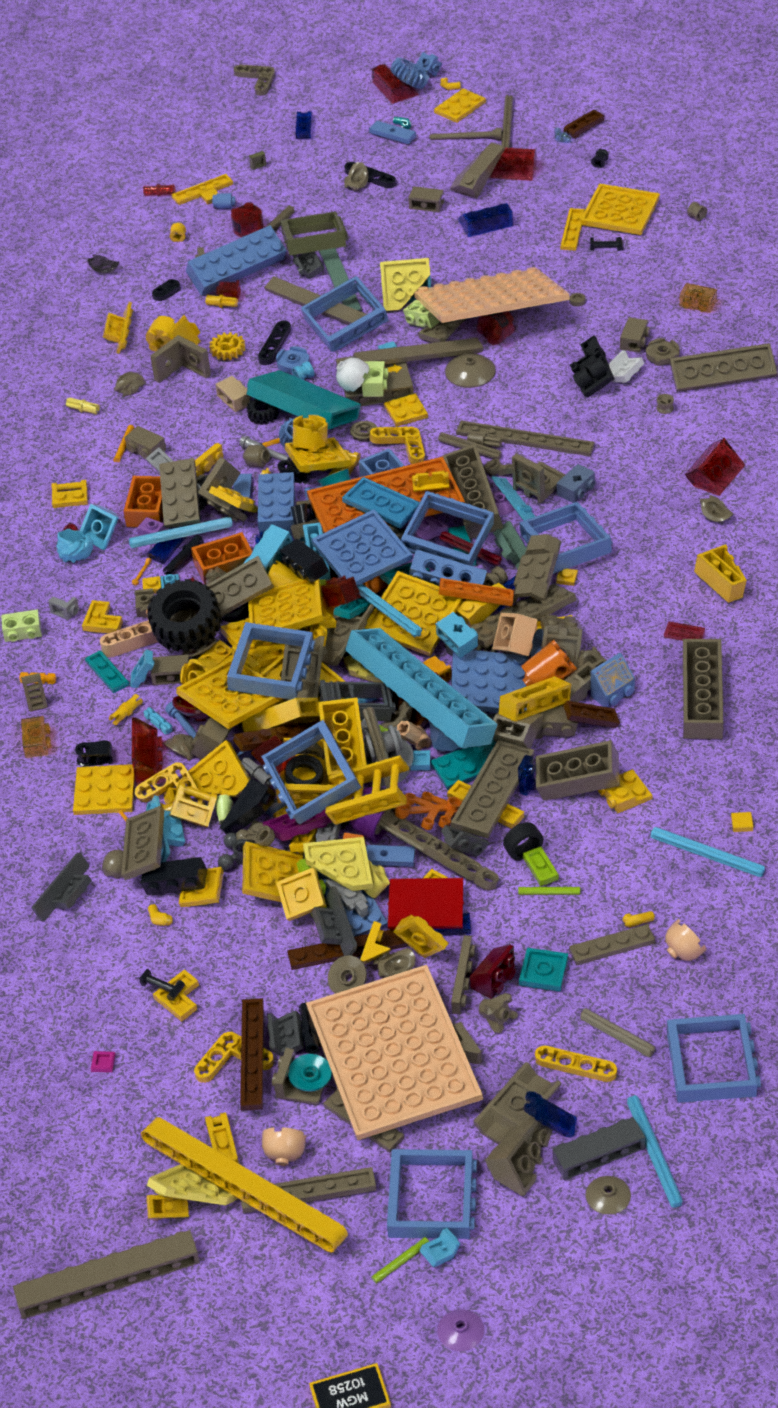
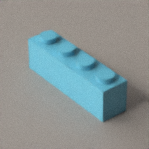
M271 524L265 530L262 539L255 545L253 552L244 563L259 556L267 573H269L275 561H281L280 549L293 541L290 532Z

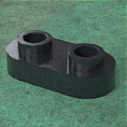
M169 279L152 291L153 299L163 301L180 290L179 281Z

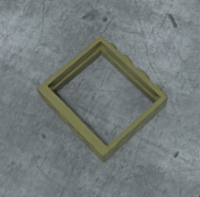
M336 211L280 220L282 236L289 256L346 246V241L348 240L347 231L341 216H338ZM333 228L335 229L334 232H328V233H322V234H316V235H310V236H304V237H298V238H293V236H292V235H297V234H303V233H309V232H315V231H321V230H327V229H333Z

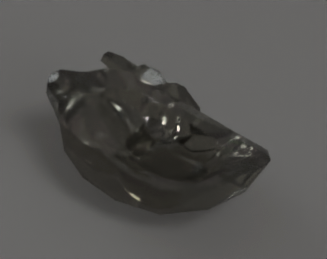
M95 254L92 255V258L87 259L89 266L99 273L112 272L120 263L109 260L105 256Z
M318 743L298 753L303 755L311 754L323 760L325 759L324 750Z

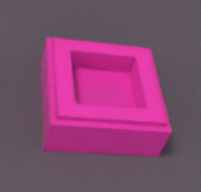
M94 1051L91 1072L113 1073L115 1052Z

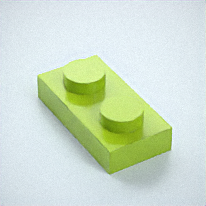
M542 847L523 853V859L540 887L559 880V874Z

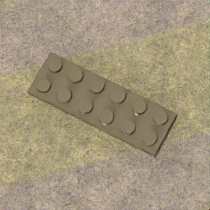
M770 343L670 358L669 361L676 392L777 376Z
M259 556L207 584L217 598L221 616L274 588ZM183 609L175 613L170 620L173 622L188 621L195 617L199 610Z
M551 584L545 601H540L530 596L525 600L518 601L509 608L502 609L501 612L494 616L487 617L486 620L478 624H473L470 628L475 629L477 632L478 644L487 648L494 643L500 613L521 614L535 618L538 621L541 617H546V615L552 614L576 601V595L556 584Z
M498 739L453 817L451 827L488 839L531 763L535 750Z

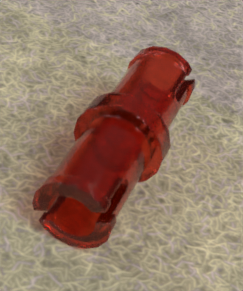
M174 184L143 186L144 196H161L176 192Z

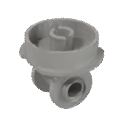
M388 725V733L382 734L389 758L400 755L409 766L408 771L399 773V783L410 773L414 754L410 744L401 738L399 730L395 731L392 725ZM364 732L363 742L366 764L368 765L378 762L371 737H369L368 732ZM381 778V786H386L384 779Z

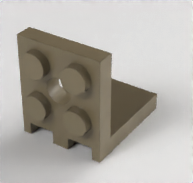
M179 335L150 355L154 381L158 383L181 366L204 378H208L211 375L208 351Z
M517 453L512 456L513 489H523L524 495L529 498L532 495L538 497L539 503H542L557 490V482L565 476L564 473L541 461L536 464Z
M220 457L198 491V494L202 495L207 500V503L219 513L228 515L235 522L238 519L244 522L248 516L232 504L209 493L211 486L218 488L220 485L231 489L241 473L228 461Z
M550 614L546 615V617H541L540 625L543 630L541 649L552 640H555L560 648L566 651L567 656L578 669L583 631L579 620L572 616H565L562 619Z

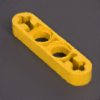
M544 1045L538 1047L535 1051V1061L542 1067L603 1082H611L617 1077V1066L608 1060ZM544 1053L548 1054V1056H546L545 1059L541 1058V1056H543ZM567 1058L571 1060V1063L562 1065L560 1060ZM587 1063L592 1068L590 1070H583L580 1066ZM607 1069L611 1070L608 1074H604V1071Z

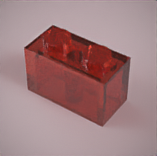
M345 575L337 578L334 577L326 580V584L321 586L327 607L347 604L361 598L354 577L346 578Z

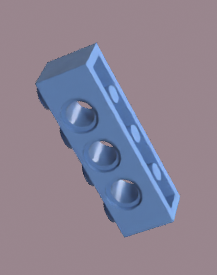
M417 549L409 572L410 576L437 586L440 584V578L462 581L461 579L465 578L469 580V583L483 585L487 574L486 570ZM426 568H432L434 571L429 572ZM449 573L451 577H446L443 574Z

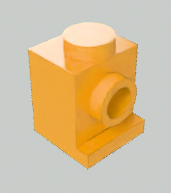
M436 656L423 662L444 681L451 680L452 671L450 665L446 666Z

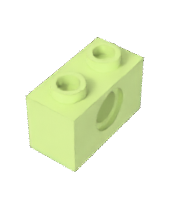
M364 361L369 365L368 374L364 373L363 375L365 379L362 383L363 397H383L384 390H387L388 368H385V361Z

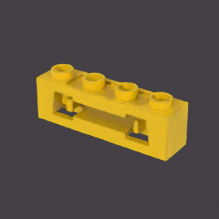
M554 676L501 695L499 714L516 722L562 705L566 701H570L571 683Z

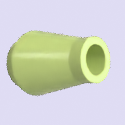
M219 795L215 802L220 825L234 804L229 795Z

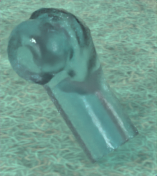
M560 128L554 129L557 142H570V135L562 132Z

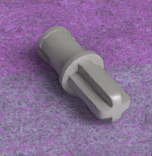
M249 757L242 759L241 763L245 770L250 773L251 778L257 779L268 787L272 785L270 782L272 776L267 775L263 766L257 765Z

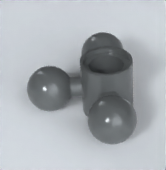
M235 833L226 834L223 839L224 845L227 848H233V854L221 855L218 859V866L222 867L223 870H229L233 867L234 861L237 864L243 865V845L246 841H249L245 839L237 840Z

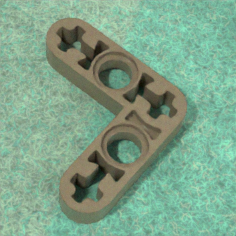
M236 65L234 67V75L237 77L258 78L255 84V93L262 96L268 93L275 78V69L270 66Z

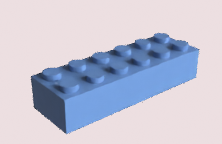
M270 225L188 261L186 273L200 295L203 296L284 260L287 250Z

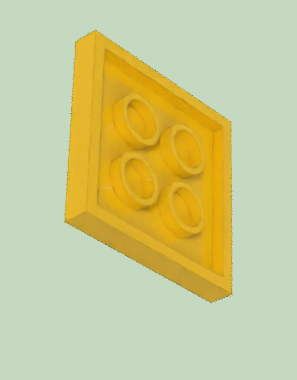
M335 437L328 438L327 444L319 448L317 452H310L304 448L293 447V442L285 443V451L300 472L309 473L315 470L326 471L331 468L342 469L351 466V459Z
M135 764L77 767L73 814L132 812Z
M246 841L243 845L242 894L281 902L276 882L298 874L299 871L296 863L303 859V855L268 846H260L259 844Z

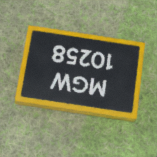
M378 1363L309 1383L316 1408H391Z

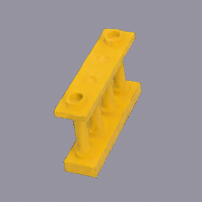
M398 755L352 769L362 788L355 791L354 799L345 801V798H343L336 804L327 806L325 813L336 825L405 805L407 798L399 789L398 780L399 773L408 771L409 766ZM343 772L329 776V780L333 785H339L347 780ZM391 776L390 788L380 791L381 778ZM373 781L372 793L362 796L363 784Z

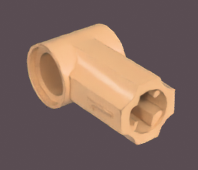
M401 721L397 725L401 738L413 744L418 751L431 745L430 737L421 726H416L409 721Z

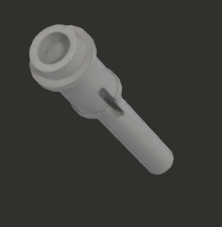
M243 436L240 439L239 445L245 449L249 445H262V443L250 439L249 436ZM267 448L270 457L280 461H290V457Z

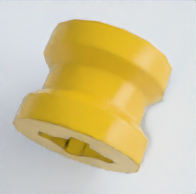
M182 223L171 225L169 236L173 242L184 241L185 225Z

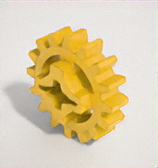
M223 332L222 335L217 334V338L213 337L212 341L209 342L212 356H216L217 359L223 358V361L226 358L232 360V357L238 358V355H243L246 347L243 336H238V333L232 335V332H229V334Z

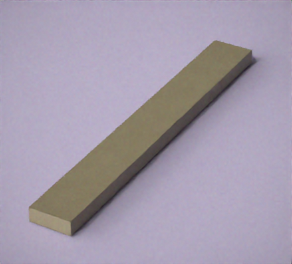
M275 276L264 287L266 291L301 306L321 296ZM341 303L321 313L347 325L367 315Z
M478 338L354 352L353 358H359L363 361H385V364L480 353L483 352L484 347Z
M462 420L456 430V435L468 437L470 432L482 435L485 433L491 437L501 438L504 443L591 456L595 446L593 441Z

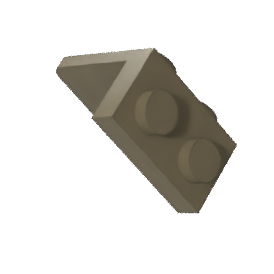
M286 1048L283 1056L279 1057L278 1072L274 1073L272 1078V1086L275 1087L276 1098L313 1105L318 1104L324 1087L317 1091L307 1092L299 1090L291 1084L288 1072L290 1064L296 1058L294 1049Z

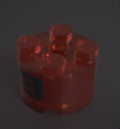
M247 202L243 206L231 210L232 228L235 235L239 237L247 236L264 228L262 211L259 207L254 206L252 202Z
M505 311L479 317L476 329L488 340V343L494 346L512 335L516 330V325L513 326L512 321L514 318L510 312Z

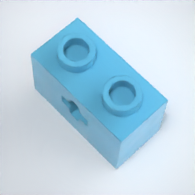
M454 612L436 623V635L459 658L478 646V634L475 629L470 628L461 616L458 617Z

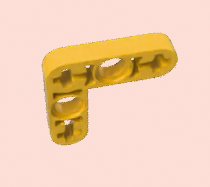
M375 427L370 430L369 440L372 443H405L409 463L415 464L424 461L425 452L419 429L415 427Z
M176 762L140 783L135 788V795L141 802H148L152 800L154 795L160 796L166 792L168 787H178L179 782L191 783V788L199 789L186 767L182 763ZM178 769L180 770V773L183 776V778L181 779L175 772ZM159 779H166L165 785L157 786ZM146 790L147 795L144 796L142 791ZM183 793L182 798L193 801L190 795ZM196 798L198 803L205 805V800Z
M234 1032L223 1033L195 1066L194 1074L196 1080L201 1083L211 1081L231 1056L241 1060V1036ZM265 1048L264 1059L267 1057L268 1061H263V1070H268L273 1066L274 1058L272 1052ZM216 1054L223 1056L218 1061H213L211 1058ZM207 1068H208V1074H207V1073H203L202 1075L200 1074V1071L205 1072V1071L207 1070Z

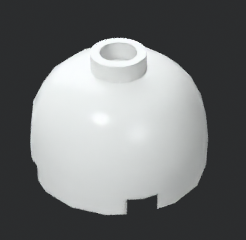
M351 357L341 361L336 368V379L339 385L349 393L350 391L354 392L364 382L363 375L364 373L368 374L369 365L359 358Z

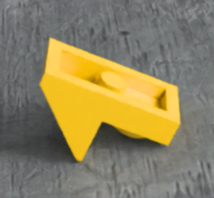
M373 921L360 959L364 964L379 958V956L385 953H390V948L376 944V941H381L384 930L380 929L382 923Z
M163 1195L146 1196L148 1219L156 1221L167 1218L189 1217L188 1200Z

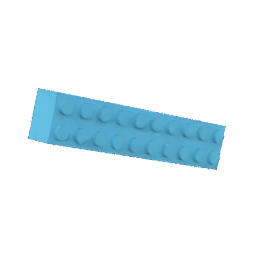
M381 628L351 630L345 651L353 659L359 661L364 668L372 672L376 678L384 682L388 688L396 692L397 696L409 703V706L415 708L421 716L427 718L434 727L439 728L446 737L452 739L458 747H480L491 744L498 724Z

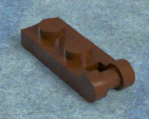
M593 109L567 124L563 132L567 135L570 134L572 138L576 139L580 134L603 122L605 115Z

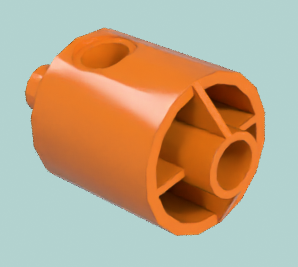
M552 640L521 665L525 671V677L522 680L526 686L554 676L565 680L577 670V667L567 654L560 649L555 640Z

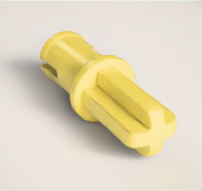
M67 398L66 400L67 407L78 409L80 412L84 411L97 415L98 412L96 411L100 410L99 404L87 402L85 399Z

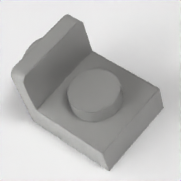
M56 597L48 600L50 612L63 619L69 620L79 611L78 601L75 597L68 602Z

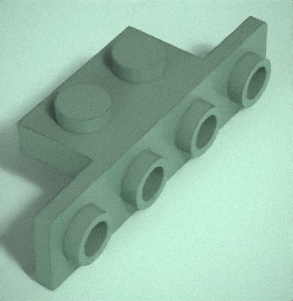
M507 521L503 524L504 528L493 532L496 537L495 543L500 549H503L501 552L503 557L507 561L511 560L518 569L521 557L525 554L526 546L513 524Z

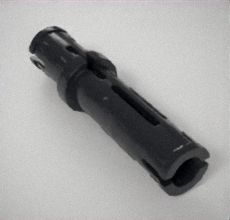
M195 535L187 545L185 544L181 552L163 568L164 574L174 575L190 557H193L191 547L204 544L202 537Z
M307 1002L299 1005L303 1029L301 1036L305 1042L306 1052L308 1054H315L319 1051L318 1035L308 1012Z

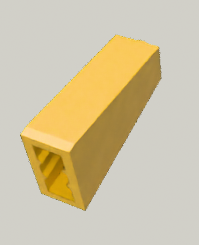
M294 698L262 710L242 722L243 731L250 732L295 725L319 718L318 698Z

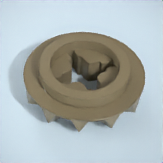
M359 421L352 425L350 434L353 439H358L359 442L362 439L367 441L370 437V430L377 426L370 421Z

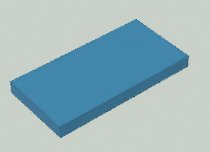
M365 477L342 497L343 503L365 513L375 510L385 522L400 529L413 517L420 502Z

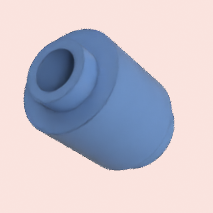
M217 193L213 195L214 208L232 209L236 205V198L232 193Z

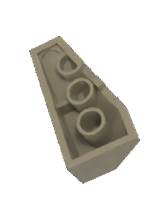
M491 142L455 178L450 190L478 198L504 152L505 146Z
M546 1107L538 1110L499 1143L485 1159L493 1178L521 1196H525L535 1183L537 1177L533 1173L535 1165H541L543 1160L540 1156L541 1148L548 1146L555 1126Z

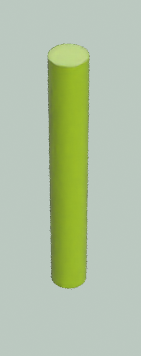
M518 887V895H580V887Z
M426 1237L422 1238L372 1275L371 1279L376 1284L418 1254L422 1245L428 1243L429 1240Z

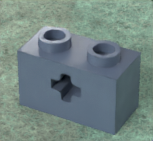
M577 464L557 482V496L572 503L582 499L589 489H593L596 484L595 472Z

